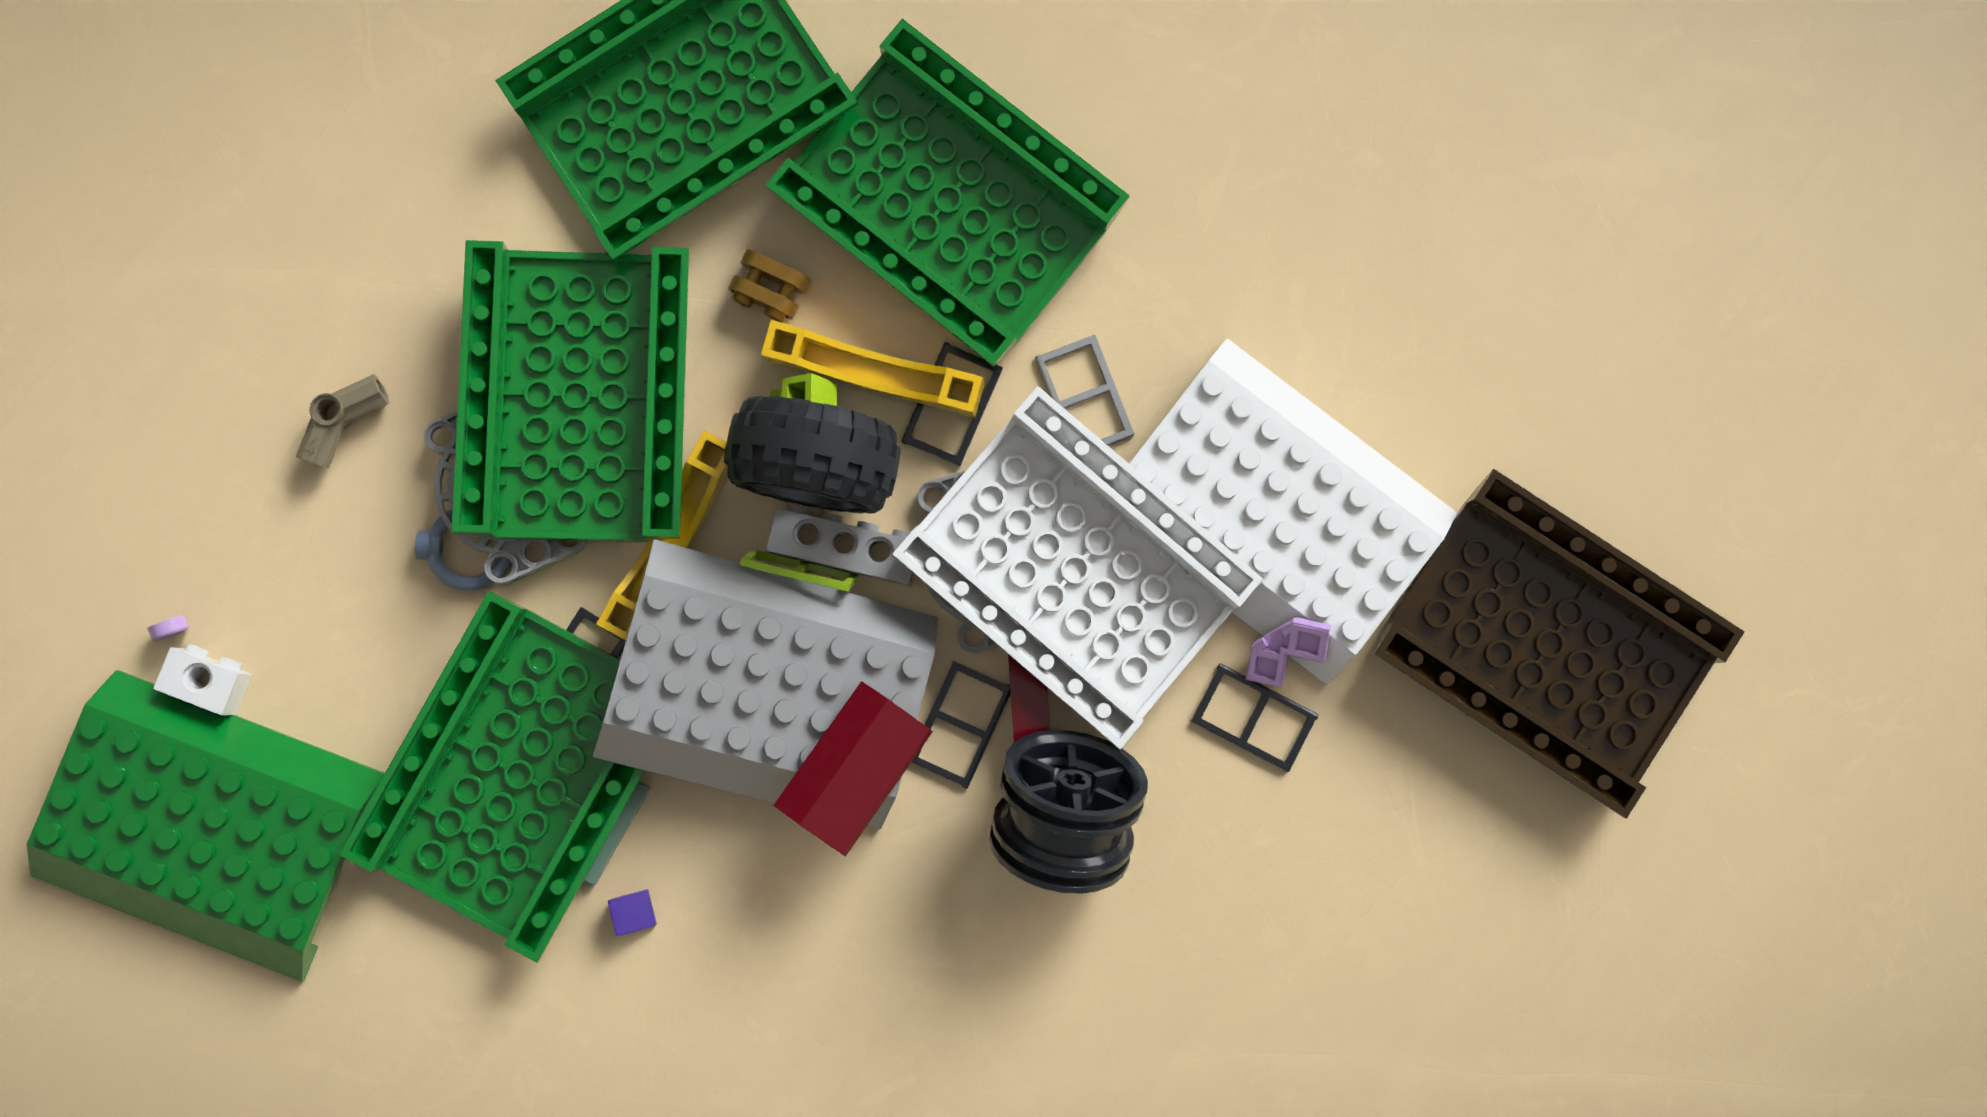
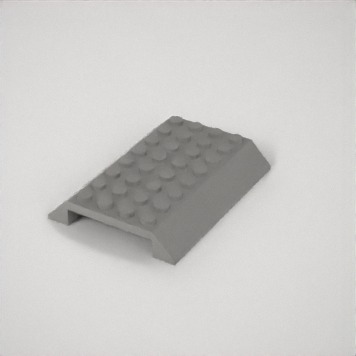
M654 539L592 757L775 803L861 681L894 702L914 718H918L935 655L938 617L819 584L740 566L739 562ZM901 778L867 826L877 829L882 828L896 799Z

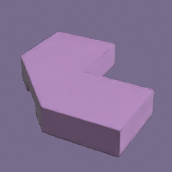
M1294 617L1254 641L1250 650L1246 680L1282 688L1288 656L1324 663L1332 625Z

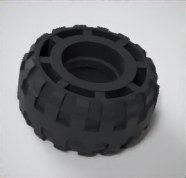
M753 396L745 400L741 405L739 413H735L732 417L723 462L728 466L727 477L730 482L743 490L803 506L839 512L872 514L883 509L886 498L893 494L901 448L897 445V433L891 425H887L884 421L867 416L864 413L798 398Z

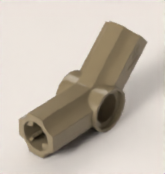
M373 374L332 394L323 393L316 396L310 403L309 411L311 418L296 457L329 469L344 429L350 426L352 421L390 404L389 396L379 378ZM336 404L338 408L336 416L332 420H327V409L331 405Z

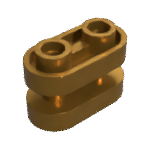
M746 249L740 264L749 270L745 278L737 275L733 276L727 288L733 293L731 299L748 308H751L753 303L765 308L764 314L778 322L783 323L785 318L793 320L799 307L790 300L793 292L805 294L811 279L795 269L758 252ZM762 276L781 285L777 293L758 285Z

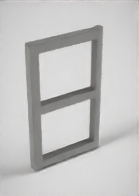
M1096 335L1035 356L1050 397L1063 408L1109 391L1124 431L1100 439L1106 445L1134 435ZM1091 345L1106 384L1060 401L1045 362Z

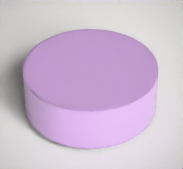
M180 615L152 625L147 630L152 640L159 641L188 630L189 625L185 616Z

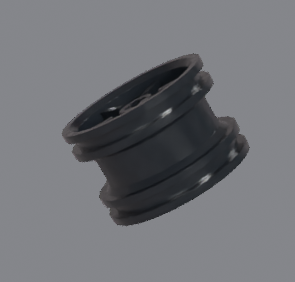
M1038 731L1025 735L1015 741L1006 752L1000 782L1004 797L1001 798L995 807L989 835L991 851L998 862L1011 874L1026 883L1055 892L1083 894L1113 886L1123 878L1128 869L1134 845V834L1131 826L1138 821L1142 814L1144 800L1147 795L1148 779L1142 766L1132 755L1123 748H1117L1110 741L1076 731Z

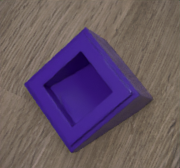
M648 889L608 900L617 937L657 925Z

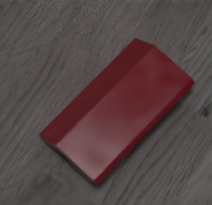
M861 681L773 806L846 857L933 731L894 702Z

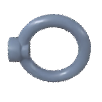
M450 509L446 513L452 521L453 510ZM441 516L434 522L429 531L418 530L415 539L416 559L427 560L430 569L441 582L449 587L463 591L480 590L495 583L487 577L485 572L477 576H462L454 573L445 565L441 556L443 553V535L448 527ZM507 558L496 560L492 566L493 574L497 578H501L508 570L511 561Z

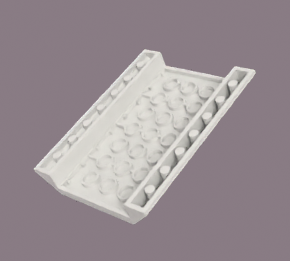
M1226 339L1129 463L1263 578L1245 602L1231 612L1261 636L1268 634L1294 617L1332 625L1324 663L1289 656L1325 685H1328L1360 651L1444 540L1457 515L1456 511L1229 339Z
M1038 386L921 524L912 530L892 554L1119 749L1125 745L1144 722L1142 718L1235 608L1240 607L1263 580L1260 575Z

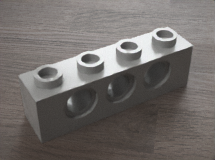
M787 504L786 510L776 508L766 547L767 552L911 586L913 572L892 555L910 532L893 529L892 535L878 532L879 526L872 523L858 521L857 526L842 523L844 517L822 512L821 518L807 515V508ZM808 526H814L819 531L818 540L812 545H804L800 541L801 531ZM844 534L851 535L855 542L853 549L845 554L837 552L835 549L837 538ZM877 543H885L890 547V555L883 562L873 561L870 557L871 548Z

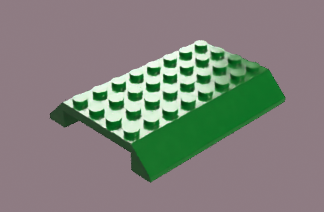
M620 0L495 80L587 218L594 233L613 261L858 105L857 100L839 73L835 74L786 0Z
M902 18L880 44L881 56L852 90L851 93L857 100L858 105L823 126L797 159L793 162L790 158H787L765 186L988 363L995 366L1020 341L1102 239L1130 198V195Z
M465 241L452 533L493 539L652 542L654 539L660 541L680 538L689 248L652 247V255L624 254L613 261L608 253L508 250L503 241Z
M488 591L339 855L371 873L382 870L507 939L504 944L505 946L538 963L645 771L592 757L621 659L535 612Z
M116 670L85 703L26 844L30 876L298 981H305L319 947L311 942L345 860L339 853L385 773L237 715H219L153 689L154 683Z

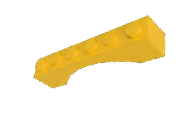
M774 320L770 321L761 356L772 364L806 373H813L820 377L971 418L976 417L985 385L981 376L948 367L923 364L876 353L828 338L807 329Z
M703 430L682 471L680 538L660 540L688 549L728 479V466L723 462L726 441L706 430ZM653 541L646 544L628 574L613 592L596 625L626 640Z

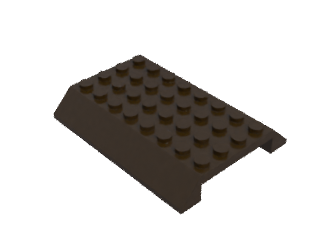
M1492 469L1464 502L1444 540L1422 567L1385 624L1373 654L1621 817L1627 819L1647 788L1639 783L1714 663H1726L1745 631L1499 471Z

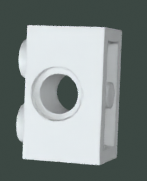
M186 644L185 648L170 647L153 689L219 715H236L253 674L241 670L243 664L235 660L220 657V660L217 661L207 657L209 651L199 646ZM206 669L209 672L210 680L207 686L203 687L200 682V675Z

